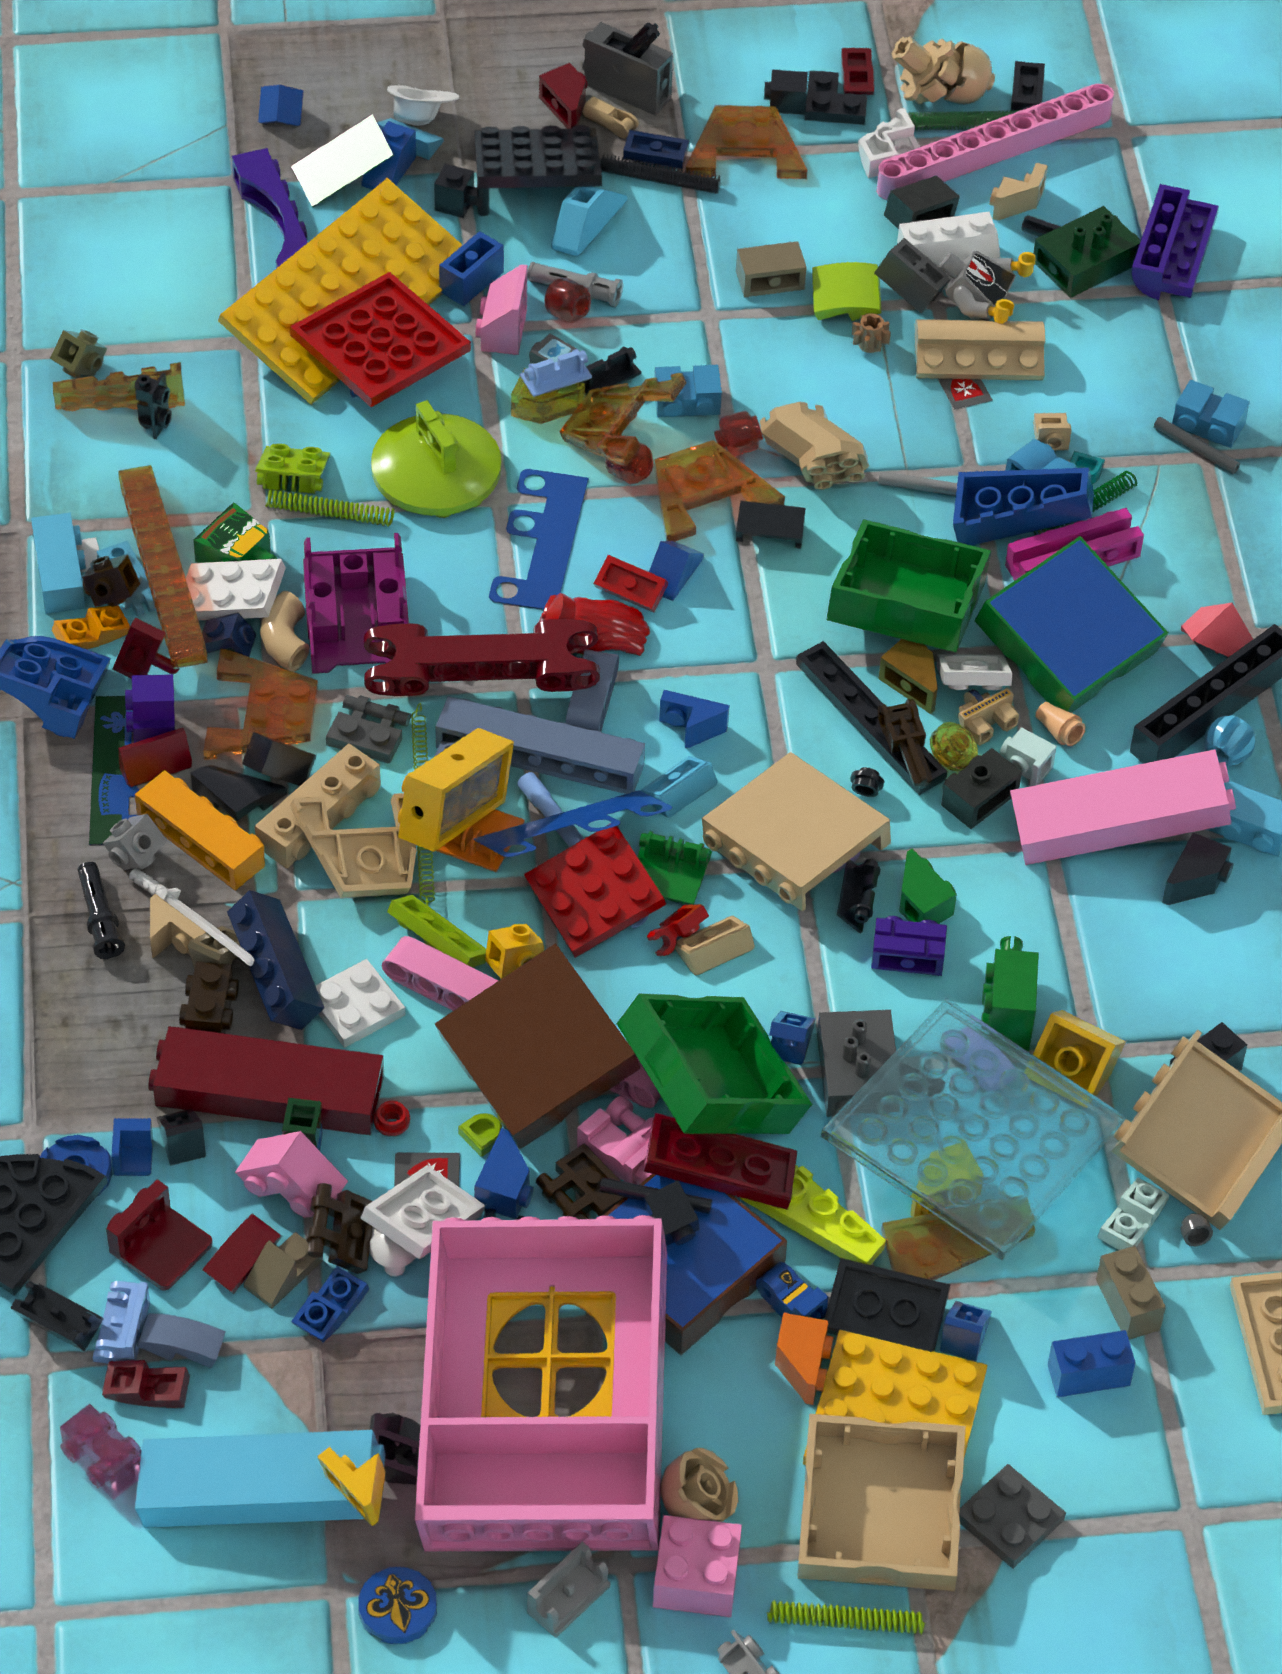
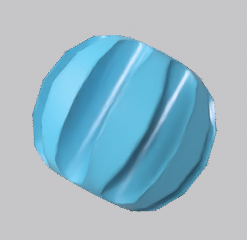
M1233 715L1222 716L1208 726L1205 733L1204 747L1206 751L1216 749L1219 763L1225 762L1226 766H1236L1242 764L1252 755L1255 748V733L1249 724L1241 718Z

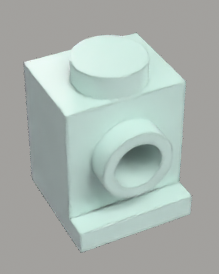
M1021 727L1013 738L1009 736L1004 741L1000 749V755L1004 756L1005 759L1022 771L1021 775L1030 780V786L1039 785L1053 768L1057 746Z

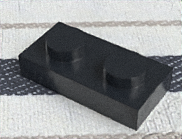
M1015 61L1011 100L1012 111H1021L1042 103L1045 64Z

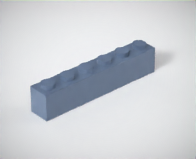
M448 696L435 726L436 748L439 747L441 741L457 742L475 729L481 728L514 741L510 765L512 767L624 794L635 791L644 767L645 743L630 738L605 734L597 730L571 726L563 722L538 718L534 715H525L505 710L501 707L479 704L467 699Z

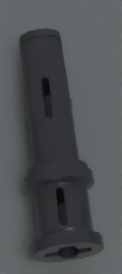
M85 862L77 870L90 916L87 921V929L93 935L95 941L93 944L95 956L100 959H110L119 956L124 951L125 943L118 934V917L110 911L98 866L95 862ZM108 942L111 943V948H108Z

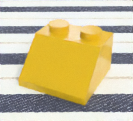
M1064 1010L1053 1012L1046 1023L1022 1078L1087 1110L1112 1074L1126 1041Z

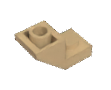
M1036 163L1032 173H1026L1024 181L1003 177L1000 187H994L991 194L990 205L994 206L992 219L1001 220L1037 208L1045 189L1048 165Z

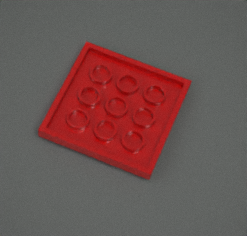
M391 272L382 275L290 326V336L370 407L375 406L471 351V341Z

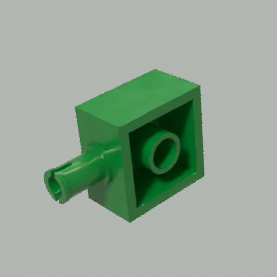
M1006 936L1000 941V949H995L993 963H986L985 984H983L982 990L983 1012L981 1015L980 1034H986V1040L997 1050L1029 1053L1036 1014L1039 953L1022 951L1023 941L1015 936L1014 947L1011 949V936Z

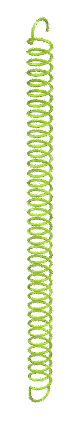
M421 703L417 705L416 711L411 714L414 770L420 767L416 765L418 762L423 763L428 760L426 717L417 715V712L422 710ZM418 716H422V717H424V720H417V721H416V720H414V718H415V717H418ZM416 722L425 723L424 725H414V723ZM416 727H420V728H421V727H425V730H418V731H416L415 728H416ZM416 732H420V733H421V732H425V735H418V736H417V735H415V733H416ZM416 737H425V740H418V741H417V740H415V738H416ZM417 742L426 743L425 745H415ZM417 747H421V748H422V747H425L426 750H419V751H417L416 748H417ZM426 752V755L417 756L416 753ZM426 757V760L417 761L416 758ZM418 846L419 897L428 906V902L435 900V892L433 891L435 889L433 886L434 876L432 875L434 873L432 870L434 866L432 865L433 855L431 854L433 851L421 853V850L428 849ZM422 855H431V858H425V859H423V858H421V856H422ZM423 860H431V861H432L430 864H428V863H426V864L421 863V861H423ZM424 865L432 866L431 869H422L421 867ZM422 871H432L431 874L421 873ZM423 876H432V879H426V880H424V879H422V877H423ZM424 881L433 882L431 885L422 884ZM425 886H426V887H429V886H432V887H433L432 890H423L422 888L425 887ZM424 892H433V895H427V896H425V895H423V893H424ZM421 895L426 897V901L421 898ZM428 897H433V900L428 901Z

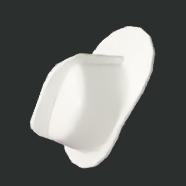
M401 85L387 87V91L394 95V119L411 125L422 126L428 124L436 117L442 102H451L459 99V95L452 92L420 90Z

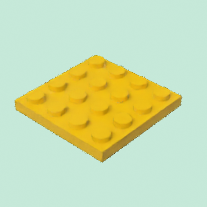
M839 1330L816 1414L859 1417L892 1424L923 1422L966 1426L965 1458L987 1371V1364ZM807 1446L803 1456L804 1465H806Z

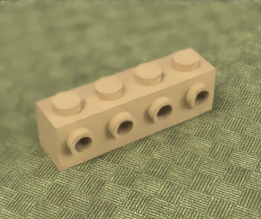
M347 744L255 825V835L262 841L264 853L285 868H289L296 860L303 859L312 846L291 810L290 804L293 798L324 797L329 827L333 830L344 818H349L355 812L357 806L366 798H371L377 793L381 786L380 764L351 744Z

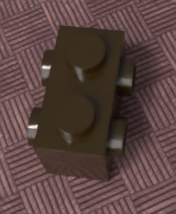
M196 961L194 974L188 975L186 979L185 995L189 999L188 1004L181 1005L180 1026H185L187 1029L226 1034V1030H231L233 1009L230 1008L232 1001H237L239 980L233 979L231 964Z

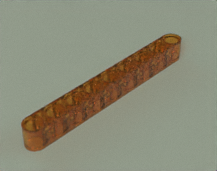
M146 465L119 470L118 476L122 496L162 631L166 632L164 639L173 669L208 663L205 641L152 466Z

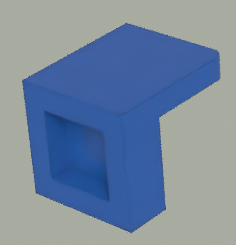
M284 85L261 87L258 122L263 124L278 122L291 126H300L304 90Z
M114 1118L112 1139L114 1176L151 1175L153 1153L151 1118Z

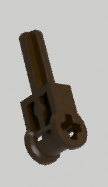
M913 698L907 699L904 704L889 707L886 704L879 705V724L891 753L901 751L913 786L920 789L925 788L932 783L933 779L921 749L925 744L926 733L920 720L915 700Z

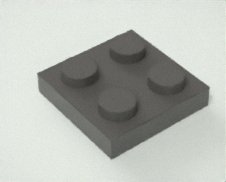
M1007 1464L960 1508L959 1520L964 1528L1013 1569L1065 1520L1066 1512L1012 1466Z

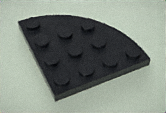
M39 1154L0 1156V1287L14 1296L18 1293L108 1183L106 1175L89 1166L69 1159L64 1161L41 1158Z

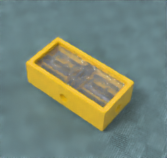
M477 728L432 759L426 761L413 772L408 773L402 784L404 797L402 808L398 814V823H400L398 838L435 852L505 803L514 741Z

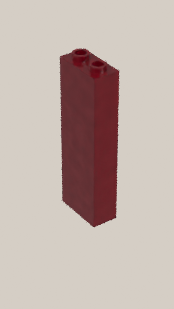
M168 1026L165 1040L160 1039L158 1042L156 1060L159 1061L157 1069H152L150 1072L148 1089L149 1091H154L155 1106L181 1110L193 1109L195 1112L284 1123L288 1098L321 1101L322 1129L371 1136L374 1113L377 1110L384 1080V1055Z

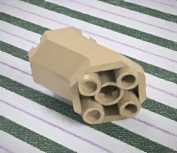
M796 402L775 407L769 412V420L766 421L765 417L760 420L761 432L766 443L798 465L806 482H812L815 489H828L834 483L845 481L857 482L865 477L864 471L869 467V462L863 444L829 421L823 406L815 405L816 410L808 409L807 403Z

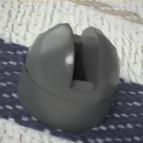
M1192 1213L1186 1216L1181 1225V1234L1185 1243L1189 1246L1203 1245L1213 1235L1209 1221L1201 1214Z

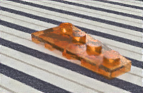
M181 362L170 364V370L157 372L155 366L141 368V374L127 376L123 371L110 373L105 380L100 381L94 376L53 382L55 408L65 411H77L88 408L109 410L121 407L137 409L139 400L136 399L135 381L140 375H148L150 378L158 380L162 372L166 373L167 387L170 388L169 408L185 406Z

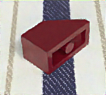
M567 63L539 75L540 100L567 129H572L578 125L586 103V89L588 87L584 74L578 72L571 63Z

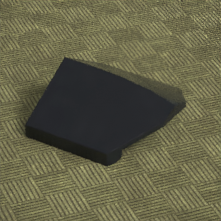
M375 1413L371 1416L370 1430H373L378 1445L384 1446L385 1481L387 1483L417 1485L420 1424L396 1413Z

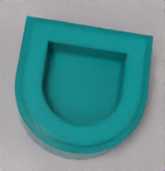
M1074 451L1070 462L1077 468H1089L1092 484H1094L1100 478L1105 459Z

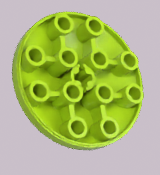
M428 400L416 404V416L394 424L381 435L372 451L371 471L376 487L392 505L417 514L446 518L451 514L479 506L493 492L501 475V453L495 439L482 426L464 417L434 411Z

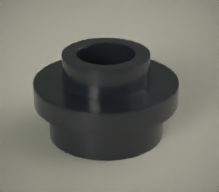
M867 767L853 771L850 777L852 790L866 797L877 796L885 783L878 771Z

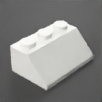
M990 212L899 224L897 244L903 238L907 239L938 267L950 252L962 261L973 251H978L987 257L1001 258L998 233Z

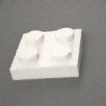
M937 654V670L943 684L948 685L950 689L966 690L969 688V685H979L986 690H1001L1003 686H1012V671L1004 655Z
M367 959L315 985L324 1005V1009L318 1015L344 1048L405 1016V1006Z

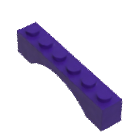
M267 148L233 155V179L241 198L267 213L283 234L284 243L276 259L277 268L308 243L306 240V226L303 221H298L297 205L294 200H289L288 184L285 179H280L279 163L277 159L272 160Z

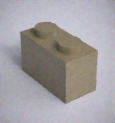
M798 241L737 249L736 273L744 297L805 290L807 267Z
M1136 1246L1102 1255L1096 1281L1120 1330H1126L1129 1340L1160 1331L1166 1306Z

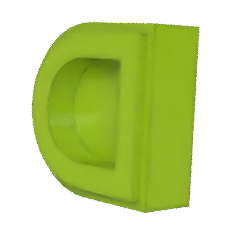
M477 1114L458 1126V1134L480 1157H483L491 1151L502 1128V1124L497 1117L491 1114Z

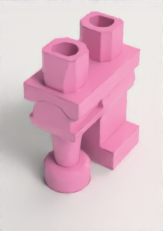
M620 1095L609 1104L606 1111L599 1108L577 1127V1148L585 1143L617 1178L624 1180V1182L639 1185L651 1175V1173L644 1172V1166L654 1117L645 1120L633 1113V1103ZM624 1124L632 1133L627 1136L617 1126Z

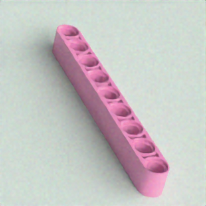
M1093 84L886 159L879 165L876 192L881 198L888 200L890 191L936 175L943 182L1102 125L1108 122L1111 117L1114 91L1108 85Z
M404 936L399 940L381 965L385 974L393 981L452 1011L498 982V980L409 936ZM638 1060L641 1069L610 1090L640 1106L652 1108L661 1098V1095Z

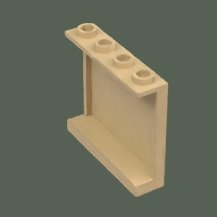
M789 752L702 818L703 840L709 849L722 854L729 859L733 866L743 869L753 876L760 885L767 886L777 893L784 902L791 903L802 912L806 909L805 894L869 844H872L879 850H883L891 844L889 818L792 752Z
M1197 1030L1189 1040L1183 1036L1174 1047L1171 1054L1176 1057L1170 1067L1164 1063L1156 1073L1152 1082L1157 1086L1151 1094L1145 1091L1132 1108L1137 1112V1115L1132 1122L1125 1119L1113 1136L1118 1142L1111 1152L1195 1213L1204 1216L1209 1223L1221 1230L1232 1219L1282 1144V1102L1197 1042L1202 1032Z

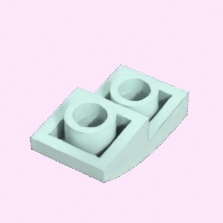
M1137 1177L1121 1196L1117 1209L1100 1228L1097 1238L1118 1250L1132 1246L1137 1247L1157 1219L1170 1195Z

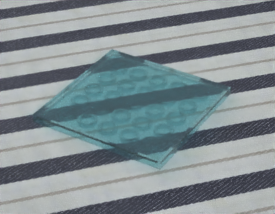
M946 998L822 1129L821 1137L987 1251L1003 1260L1124 1122L1126 1116Z

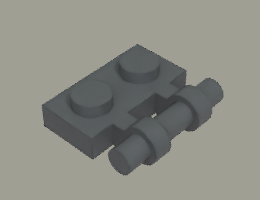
M346 695L343 701V708L352 710L353 713L349 715L338 712L326 735V745L343 749L347 744H351L368 757L390 764L402 741V730L396 729L394 726L396 723L408 726L411 714L400 711L398 706L392 704L383 706L371 702V698L360 695L356 698ZM367 715L376 718L382 719V721L379 724L373 721L366 720L365 718Z

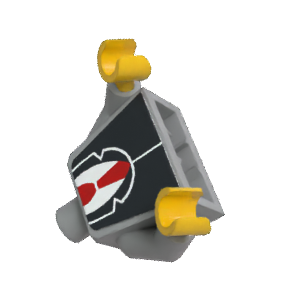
M973 251L962 261L950 252L939 265L942 270L952 277L945 290L946 295L959 307L962 314L968 316L971 320L989 321L994 316L995 322L1003 324L1008 321L1009 316L1013 315L1014 303L1005 299L1016 277L1013 271H1017L1022 277H1029L1033 273L1036 256L1031 252H1024L1019 255L1018 261H1013L1012 258H991L978 251Z

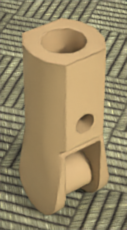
M594 96L585 103L583 115L586 118L609 129L622 139L628 136L629 130H635L639 125L637 118L633 114L617 109Z

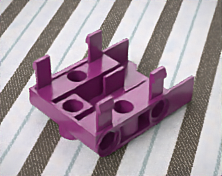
M394 533V547L311 552L310 538L305 539L303 568L312 674L329 673L336 666L375 664L391 661L386 657H379L368 653L364 648V634L369 629L377 626L409 623L403 553H401L402 544L399 533ZM376 639V640H373L372 642H382V641H384V640H383V639Z

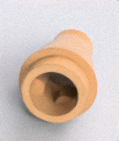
M1044 702L1038 707L1035 714L1036 719L1042 722L1059 744L1073 746L1082 739L1086 727L1082 723L1080 716L1053 706L1049 702Z

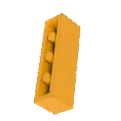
M164 770L135 793L137 815L148 814L164 837L236 891L265 867L264 845L256 835L248 834L240 828L231 816L223 815L215 809L206 797H200L190 790L182 779L174 778Z

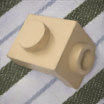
M1034 413L1035 439L1048 444L1054 451L1069 450L1071 424L1067 422V414Z

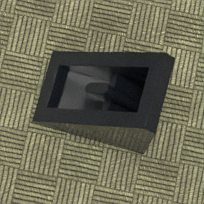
M253 732L242 764L262 774L301 786L309 779L317 755Z
M193 1109L157 1117L170 1166L206 1157L202 1121Z

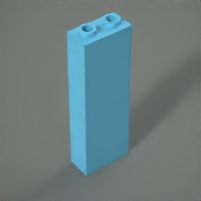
M373 1430L143 1439L135 1510L144 1528L365 1519L326 1478L317 1456L328 1447H331L340 1458L345 1454L354 1463L356 1468H359L378 1453L384 1466L385 1450L383 1445H378Z

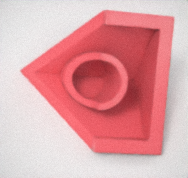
M1233 603L1201 607L1181 626V631L1187 633L1193 641L1214 650L1217 654L1220 653L1227 657H1230L1253 640Z

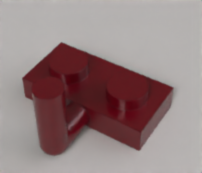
M135 618L128 630L112 670L131 679L133 675H148L152 665L169 674H176L186 659L191 646L186 641H180L171 658L161 655L157 652L166 632Z

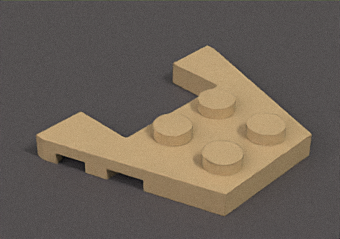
M404 793L394 794L391 798L396 827L331 830L329 827L324 797L293 798L290 804L291 810L340 898L408 894L410 891L417 849L415 844L398 838L400 827L398 814L402 808Z

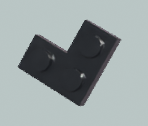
M809 70L805 120L865 125L867 95L837 93L839 73Z

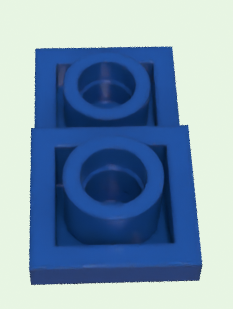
M336 1266L319 1292L312 1291L291 1322L321 1342H325L350 1316L370 1288L364 1281Z

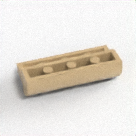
M916 319V378L1043 380L1044 323L1043 321H1006L1003 324H999L995 321Z

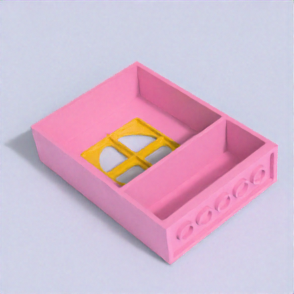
M647 1215L636 1216L633 1219H616L612 1216H600L596 1219H577L572 1216H563L557 1220H540L536 1217H523L520 1220H502L497 1217H486L482 1220L464 1221L461 1218L450 1217L444 1221H433L415 1523L424 1552L573 1551L582 1541L591 1548V1551H659L667 1248L662 1218H653ZM566 1304L575 1305L590 1314L599 1324L606 1337L607 1349L601 1353L560 1352L558 1350V1325L561 1306ZM529 1306H544V1347L541 1352H495L494 1345L512 1317ZM539 1368L543 1372L541 1412L538 1416H523L505 1403L493 1381V1372L496 1369ZM561 1368H604L607 1372L605 1380L592 1401L571 1416L558 1417L555 1414L556 1374Z

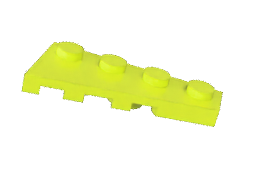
M803 1165L801 1167L795 1166L792 1196L788 1210L740 1197L744 1202L840 1258L871 1265L884 1250L886 1239L853 1210L847 1211L838 1203L839 1197L829 1188L824 1191L812 1180L813 1174Z

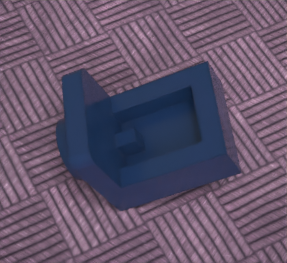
M239 612L218 618L215 617L206 620L198 647L204 654L233 648L241 659H245L250 656L256 633Z

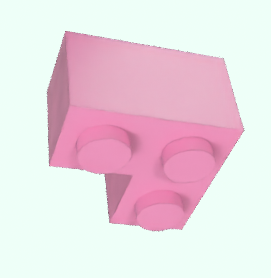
M301 1131L257 1139L235 1171L244 1181V1186L249 1192L258 1197L280 1193L290 1203V1208L303 1218L313 1217V1212L310 1210L312 1197L316 1196L318 1184L326 1183L331 1185V1198L337 1199V1194L348 1183V1180Z

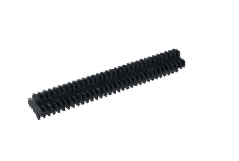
M605 153L600 159L601 171L611 174H622V176L648 179V181L653 182L659 181V183L674 184V186L679 187L685 186V188L700 189V191L704 192L711 191V193L718 194L721 187L720 175L718 179H716V175L713 178V174L709 178V173L705 177V173L701 176L702 172H700L698 176V171L694 175V170L692 174H690V170L687 173V169L683 173V168L679 172V168L675 171L674 167L672 171V166L668 170V165L666 169H664V165L660 168L661 164L657 168V163L654 167L653 163L651 166H649V162L646 165V161L642 165V160L640 164H638V160L635 163V159L631 163V158L629 162H627V158L623 161L624 157L620 160V156L616 160V155L614 159H612V155L609 158V154L605 158Z

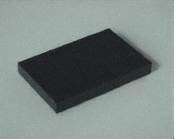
M840 1258L824 1319L828 1321L827 1333L838 1336L839 1330L929 1352L935 1351L950 1291V1284Z

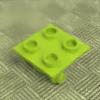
M286 444L266 446L255 469V472H258L257 485H262L263 489L280 490L282 475V491H286L289 475L292 476V492L297 490L298 476L299 492L315 494L316 491H322L323 478L321 476L329 460L330 452H323L317 447L293 449Z

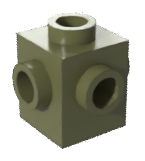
M81 329L80 333L63 330L50 359L63 366L62 370L73 377L80 378L81 375L94 377L103 364V357L108 348L98 343L99 337L89 331Z

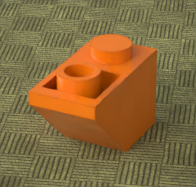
M783 1313L776 1348L775 1365L806 1404L813 1405L816 1391L822 1392L824 1390L827 1369L821 1368L823 1358L830 1359L834 1337L827 1336V1320Z

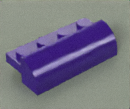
M1164 184L1159 185L1132 266V279L1142 293L1156 300L1160 299L1162 292L1191 298L1218 215L1219 205L1190 200V190Z

